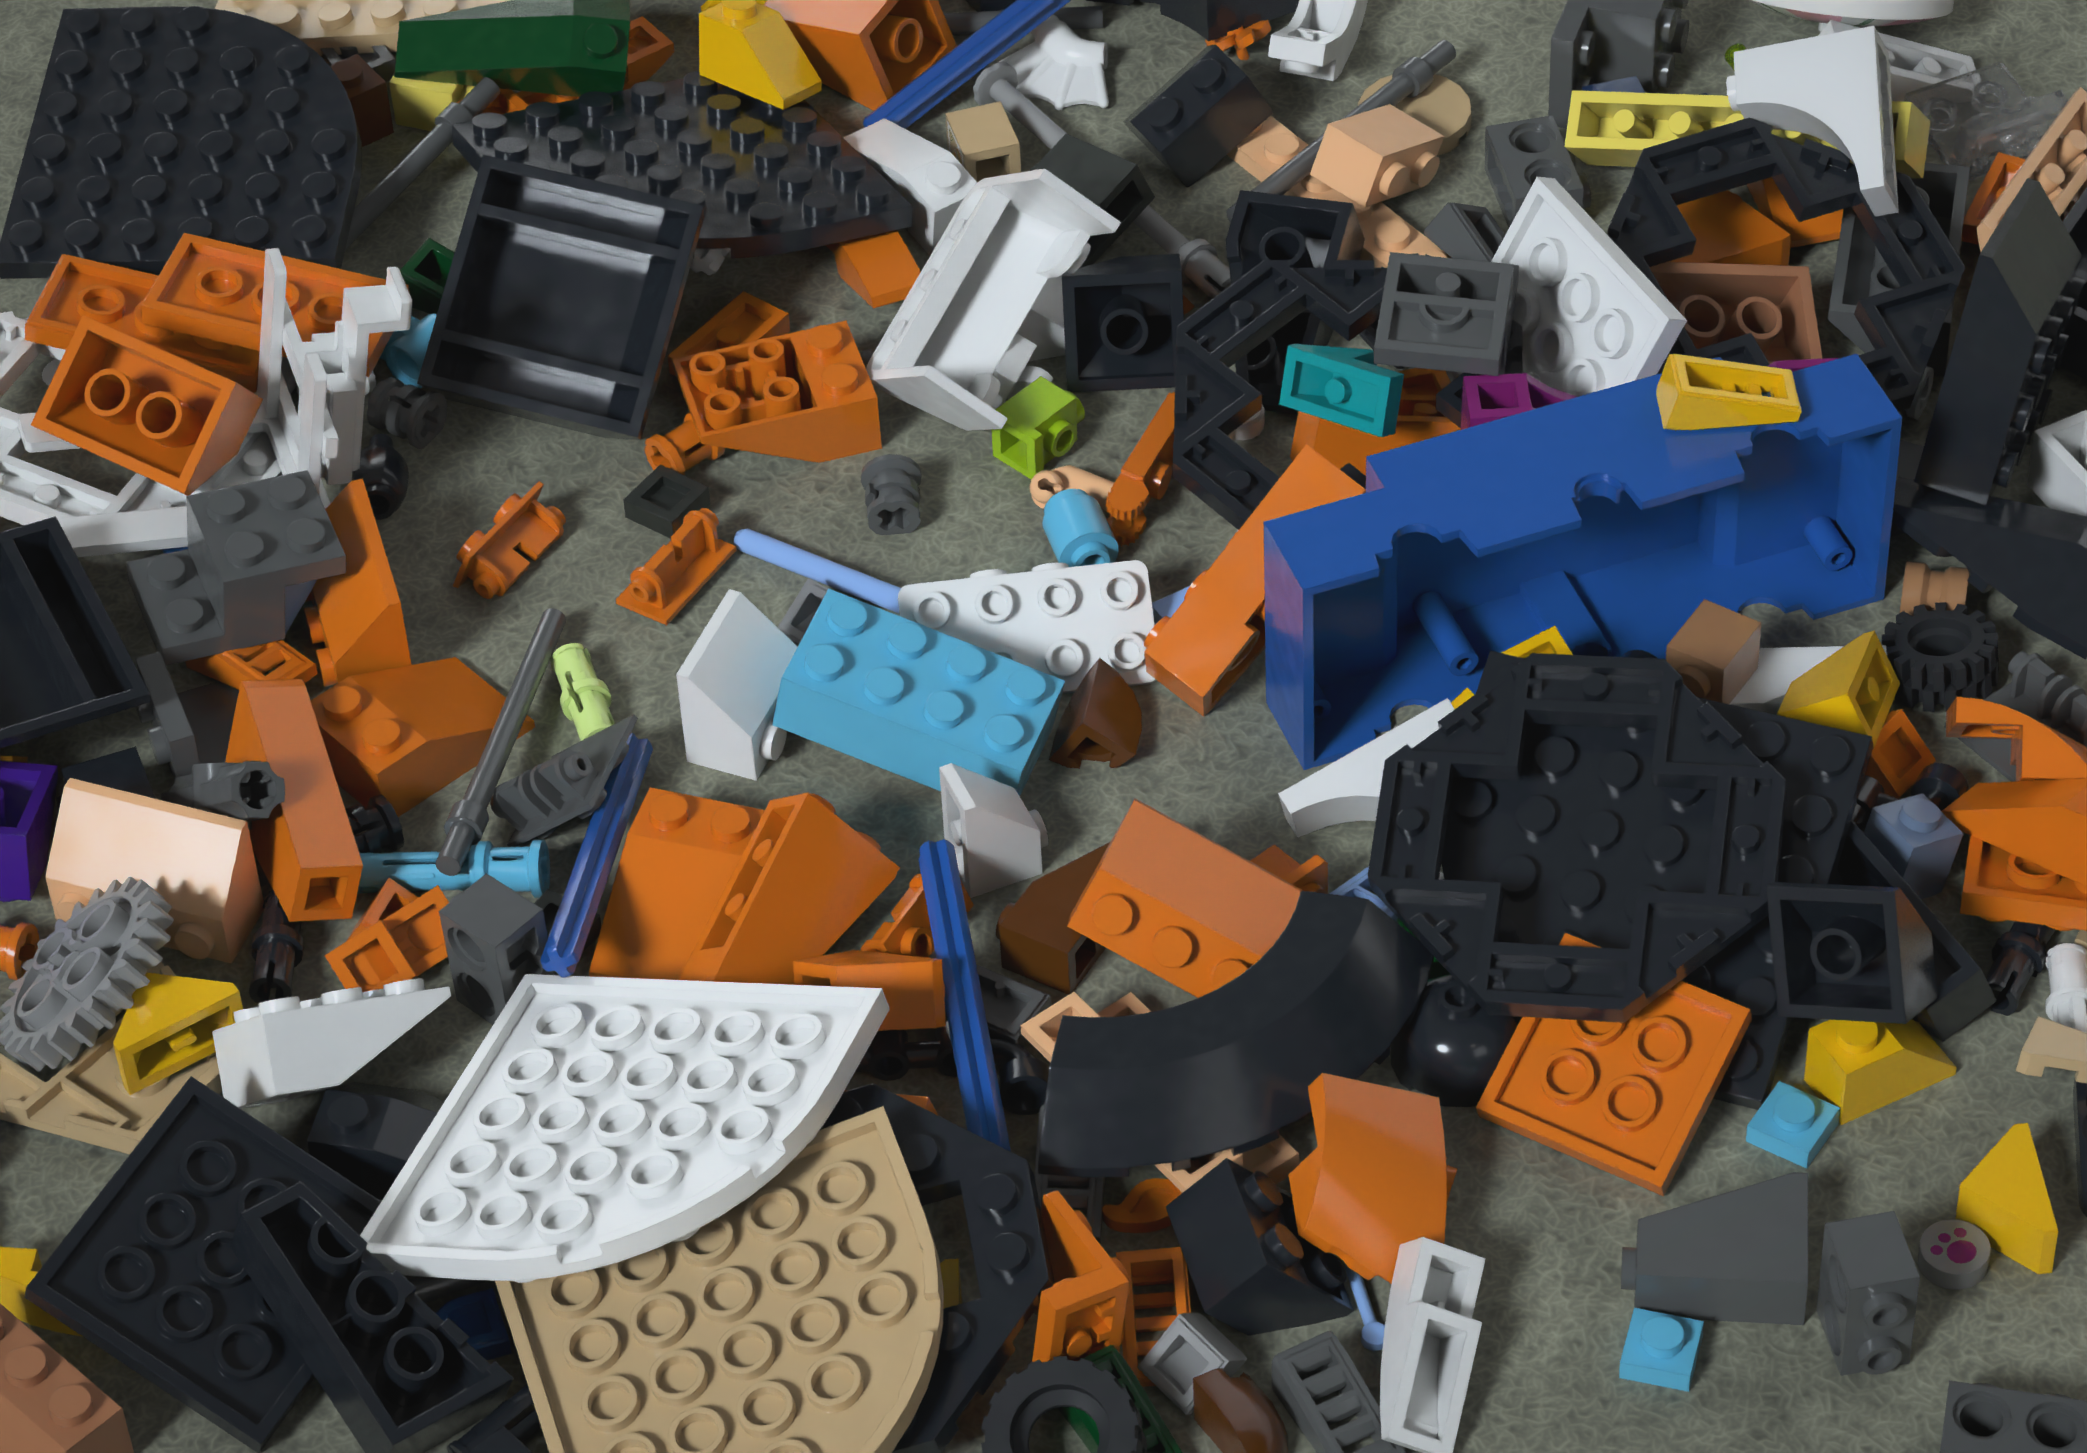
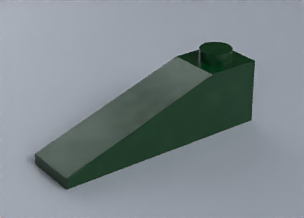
M510 0L399 21L394 77L476 86L484 77L493 80L499 89L580 97L584 93L594 91L605 93L623 91L630 31V0Z

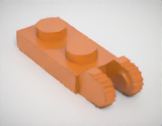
M1169 392L1123 465L1121 473L1111 487V492H1108V497L1106 498L1107 513H1109L1107 522L1118 545L1121 547L1122 545L1129 546V543H1135V539H1139V534L1143 533L1147 523L1143 510L1151 497L1160 500L1170 483L1173 464L1175 392Z

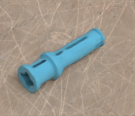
M533 840L531 845L526 847H493L491 841H479L477 845L471 846L461 871L454 876L445 875L437 869L436 860L440 853L437 851L359 852L363 869L357 894L378 892L388 878H391L410 892L429 891L437 885L441 890L461 891L469 888L486 873L515 892L531 891L534 898H540L549 889L550 859L545 840Z

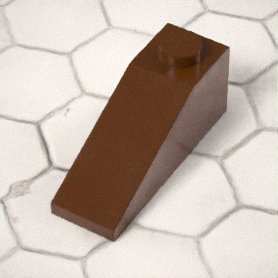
M1110 842L1036 879L1029 885L1016 903L1011 902L1003 909L996 925V938L1000 940L1002 968L1068 995L1076 989L1106 947L1067 927L1071 912Z

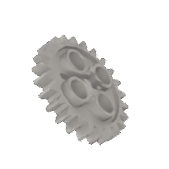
M128 877L123 884L116 879L112 881L105 893L99 888L95 889L88 905L84 906L78 901L74 906L71 918L66 922L58 919L55 923V931L46 939H40L37 943L38 949L34 957L24 961L21 965L26 971L24 976L14 981L8 988L15 995L2 1004L0 1008L6 1014L0 1020V1031L2 1032L0 1043L5 1046L4 1050L27 1068L31 1066L35 1070L41 1071L45 1065H48L50 1068L55 1069L63 1056L70 1061L74 1060L82 1043L87 1044L90 1048L95 1045L98 1031L105 1026L108 1029H112L115 1026L116 1016L123 1009H129L134 1005L132 999L134 991L149 984L150 980L145 976L147 970L159 964L163 959L156 951L170 941L171 936L165 930L174 922V919L168 915L172 906L165 901V898L142 879L137 882L134 878Z

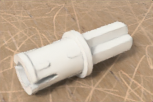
M2074 943L2059 944L2049 949L2047 952L2048 957L2045 958L2050 985V995L2046 999L2045 1011L2052 1021L2087 1033V950L2083 946Z

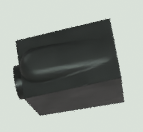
M1065 134L1041 161L1029 170L1045 168L1121 222L1115 233L1090 236L1087 241L1091 246L1090 252L1080 268L1094 264L1155 198L1137 164L1069 134Z

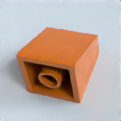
M767 0L763 5L780 12L824 85L873 111L957 47L938 0Z

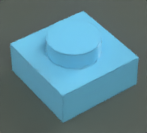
M1779 1081L1747 1125L1746 1142L1807 1169L1839 1124L1840 1107Z
M1634 1308L1620 1360L1619 1378L1689 1392L1703 1338L1704 1321Z

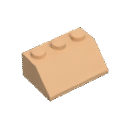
M69 778L65 784L45 876L55 918L66 922L71 918L74 906L78 901L84 906L88 905L94 890L99 888L105 893L113 880L117 879L123 884L128 877L134 878L137 882L142 879L172 906L168 915L174 919V922L165 930L171 938L164 947L180 950L185 955L194 959L211 958L232 964L264 911V900L247 821Z

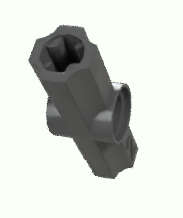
M268 762L201 763L192 765V774L176 777L174 785L168 791L161 793V800L247 821L249 830H252V821L269 818L273 808L277 804L284 802L285 783L283 778L277 776L271 770Z

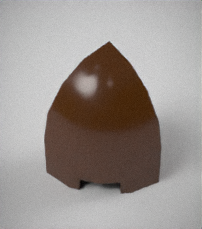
M1101 658L1088 671L1074 692L1061 717L1054 737L1049 760L1067 768L1080 769L1082 760L1110 761V768H1115L1134 757L1137 752L1142 732V711L1133 690L1122 676Z
M1222 1368L1193 1378L1194 1420L1223 1453H1288V1434L1281 1417L1271 1400L1248 1374L1243 1372L1240 1377L1230 1378Z

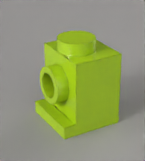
M1040 376L995 409L1008 419L1002 429H991L993 456L1029 479H1032L1035 474L1044 471L1046 463L1054 457L1065 455L1078 440L1077 424L1085 418V410L1081 401L1072 392L1063 390Z

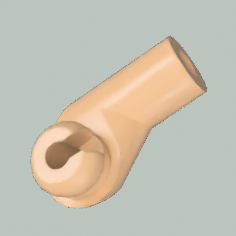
M1068 465L1038 472L1031 479L1029 488L1034 503L1044 509L1048 500L1056 493L1066 489H1080L1095 498L1102 510L1107 511L1106 498L1108 497V492H1111L1114 482Z

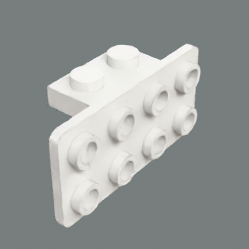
M1132 560L1069 567L1066 563H1047L1035 566L1029 572L1007 574V571L1001 569H990L972 573L970 578L905 585L898 593L899 614L901 617L1065 680L1062 693L1075 692L1085 675L1099 658L1115 669L1129 686L1151 684L1156 681L1155 678L1146 672L1144 651L1147 648L1144 646V641L1155 624L1148 569L1141 561Z

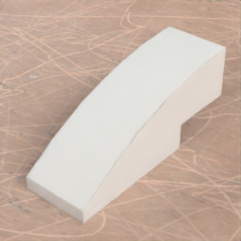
M1425 1237L1400 1244L1390 1289L1383 1338L1380 1374L1382 1440L1421 1453H1453L1482 1322L1472 1319L1486 1258Z

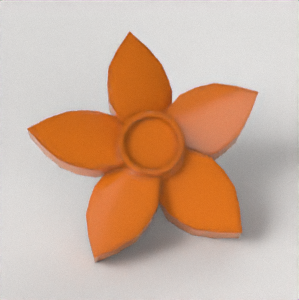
M1269 20L1259 21L1247 28H1243L1242 25L1238 29L1227 32L1226 36L1211 41L1205 40L1207 46L1217 45L1223 52L1234 46L1240 60L1249 59V54L1246 47L1264 38L1271 31Z

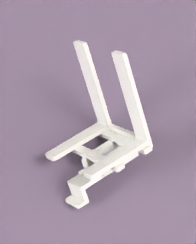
M279 248L266 249L258 387L254 393L263 398V401L247 434L260 432L268 434L282 475L308 470L326 509L330 505V501L321 478H325L327 485L349 483L352 481V471H356L360 467L369 333L409 330L411 325L412 298L398 267H388L386 285L344 288L342 320L335 322V332L312 334L311 342H302L285 297L287 270ZM282 345L299 388L298 414L281 371ZM25 413L18 416V429L25 451L34 453L80 449V447L31 426L36 413ZM187 506L57 518L77 557L188 547Z

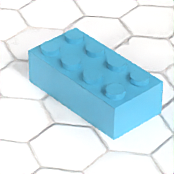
M828 588L781 678L772 725L938 791H941L939 767L952 763L1016 789L1020 796L1053 729L1065 680Z

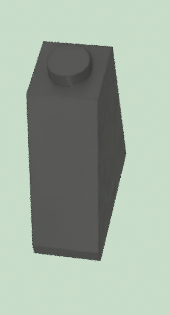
M1793 1172L1638 1219L1636 1248L1622 1247L1621 1289L1635 1290L1634 1308L1696 1320L1804 1325L1808 1291V1173Z

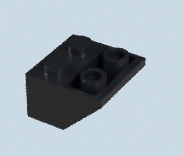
M1226 1158L1165 1206L1206 1314L1250 1336L1348 1316L1354 1311L1343 1284L1347 1279V1275L1342 1264L1334 1254L1325 1253L1298 1235L1292 1194L1276 1186L1265 1173L1261 1171L1253 1173Z

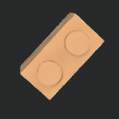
M1388 104L1329 123L1310 175L1365 208L1428 185L1439 168L1440 159L1437 155L1444 136L1393 105Z

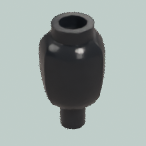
M381 433L375 434L370 438L369 446L361 450L359 469L352 471V481L363 478L375 520L386 519L399 509L406 497L409 480L406 461L393 448L391 437Z

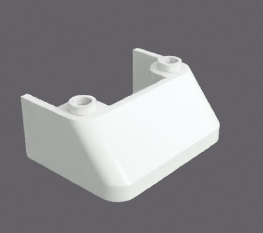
M1045 168L980 180L961 202L870 358L866 370L872 384L885 393L963 430L1002 429L1008 418L995 410L1002 404L1003 399L998 395L1001 383L992 375L1047 280L1049 278H1057L1065 272L1068 274L1076 272L1090 252L1091 246L1087 243L1090 236L1115 233L1121 222Z

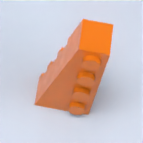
M1306 444L1243 526L1235 533L1211 567L1203 571L1193 581L1185 594V600L1172 617H1163L1151 629L1144 641V646L1147 648L1144 651L1146 672L1205 717L1265 649L1264 522L1366 493V489Z

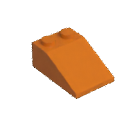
M452 657L348 676L312 699L311 704L337 784L364 807L368 806V801L371 797L382 794L391 803L399 817L478 765L506 697L459 659ZM526 715L517 739L535 728L534 720Z
M650 787L626 837L589 969V976L678 980L765 810Z

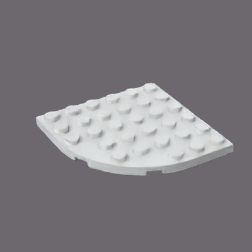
M525 974L360 1236L368 1243L366 1249L392 1273L397 1269L402 1275L527 1283L536 1279L584 1272L614 1264L649 1252L667 1243L679 1242L692 1237L698 1232L700 1227L722 1216L778 1175L816 1137L818 1131L840 1100L890 1010L883 989L568 976L561 978L559 975Z

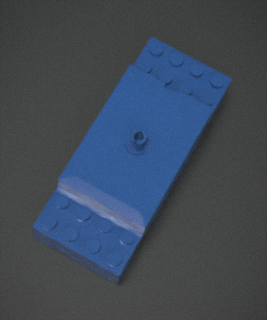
M1856 353L1792 372L1802 410L1798 422L1699 430L1663 429L1656 397L1657 385L1662 374L1660 373L1366 456V493L1264 522L1266 703L1303 770L1337 761L1376 739L1375 734L1391 730V715L1401 707L1415 704L1431 708L1447 698L1452 702L1467 687L1475 695L1490 651L1501 653L1553 626H1556L1573 655L1621 657L1624 653L1631 650H1643L1653 654L1658 659L1666 660L1667 645L1704 599L1737 613H1740L1743 608L1756 603L1774 605L1785 614L1803 609L1813 620L1883 600L1885 596L1902 416ZM1721 357L1713 358L1716 360H1722ZM1770 392L1762 393V396L1771 397Z

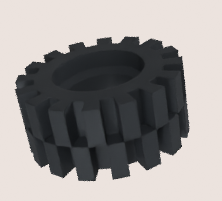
M1946 602L1935 603V610L1927 611L1925 605L1922 604L1913 607L1914 616H1910L1905 611H1902L1896 615V623L1889 621L1884 627L1885 634H1882V645H1886L1887 657L1900 682L1894 699L1897 700L1903 697V705L1913 709L1918 702H1923V711L1934 712L1936 705L1945 704V711H1947L1956 697L1977 699L1978 695L1986 699L1992 694V686L1997 687L1999 681L1998 633H1996V626L1992 620L1985 622V614L1981 611L1976 610L1971 615H1968V606L1957 604L1954 611L1947 610Z

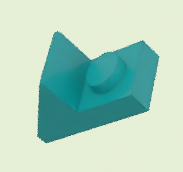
M1292 344L1287 347L1279 405L1378 437H1385L1395 434L1404 374L1374 364V351L1370 349Z

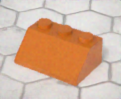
M82 315L31 426L188 496L238 454L263 398L237 382Z
M363 478L353 480L347 484L325 509L346 555V573L317 579L305 602L312 601L313 605L312 607L304 608L311 643L313 645L324 642L325 646L323 649L316 650L324 687L335 685L348 676L412 665L401 601Z
M1134 799L1071 912L1067 927L1199 998L1219 989L1258 962L1285 930L1295 911L1300 892L1303 890L1145 803Z

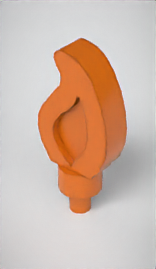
M1146 1179L1139 1182L1121 1204L1104 1205L1102 1207L1103 1221L1109 1228L1125 1233H1146L1161 1230L1172 1224L1165 1206L1181 1195L1182 1192L1169 1179Z

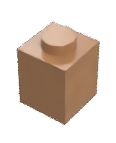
M1704 599L1667 645L1666 661L1683 677V684L1696 697L1730 704L1758 669L1761 622Z

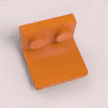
M1058 1190L1043 1195L1041 1213L1055 1284L1051 1288L1041 1291L1032 1362L1041 1360V1362L1054 1360L1053 1357L1067 1356L1069 1360L1078 1361L1080 1358H1084L1109 1345H1114L1120 1352V1345L1124 1341L1123 1324L1127 1297L1131 1293L1128 1273L1121 1261L1116 1257H1110L1096 1240L1091 1226L1082 1212L1073 1210Z

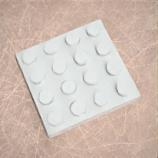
M1536 177L1491 261L1519 265V279L1513 320L1519 323L1523 330V373H1527L1549 387L1577 397L1656 375L1687 320L1555 178ZM1446 371L1451 382L1462 374V372Z

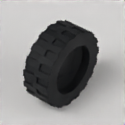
M1067 1356L1053 1357L1054 1360L1047 1362L1037 1360L1027 1364L1028 1368L1019 1374L1014 1372L1005 1380L1006 1385L999 1393L995 1391L989 1402L991 1406L987 1417H983L981 1428L985 1434V1443H981L983 1453H1030L1029 1438L1036 1421L1052 1409L1074 1407L1087 1413L1096 1423L1099 1432L1097 1453L1147 1452V1439L1142 1429V1426H1144L1142 1418L1125 1387L1123 1388L1117 1378L1108 1370L1101 1371L1096 1368L1094 1362L1080 1358V1361L1069 1360Z

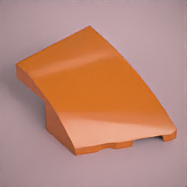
M1956 697L1946 711V737L2011 739L2010 765H2016V781L2087 778V747L2026 714L2005 705L1966 697Z
M1322 1073L1308 1086L1318 1147L1288 1174L1298 1235L1325 1253L1337 1255L1345 1262L1348 1268L1363 1278L1370 1280L1378 1275L1392 1284L1400 1244L1421 1237L1445 1243L1447 1166L1439 1097Z

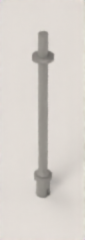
M997 62L993 66L988 65L971 78L975 82L973 91L974 100L977 104L981 106L1001 101L1005 110L1050 149L1067 134L1016 89L1018 84L1017 72L1007 62ZM1149 205L1133 221L1167 253L1180 254L1182 281L1184 283H1194L1211 299L1224 291L1227 285H1231L1230 268L1217 258L1216 248L1205 239L1198 238L1189 241Z

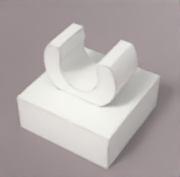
M1019 334L1015 335L992 375L1001 383L998 395L1003 399L1002 404L1005 403L1007 398L1009 400L1040 376L1050 382L1053 379L1042 368L1026 366L1037 345Z

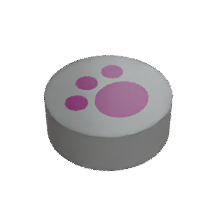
M1956 1219L1936 1222L1929 1226L1921 1236L1918 1253L1919 1268L1930 1282L1939 1287L1952 1290L1970 1288L1978 1284L1988 1271L1991 1251L1990 1242L1980 1228L1969 1222Z

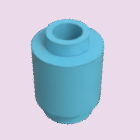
M1066 489L1056 493L1048 500L1044 507L1042 526L1058 563H1066L1069 567L1115 562L1119 552L1118 543L1099 502L1080 489Z

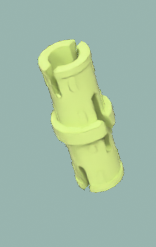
M569 643L556 649L551 656L550 663L562 690L560 696L561 708L564 715L574 722L580 741L615 724L609 709L612 702L611 694L604 681L597 678L587 648L584 649L580 643Z

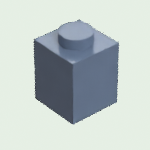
M1923 793L1873 807L1864 830L1866 837L1920 899L1942 892L1964 834Z

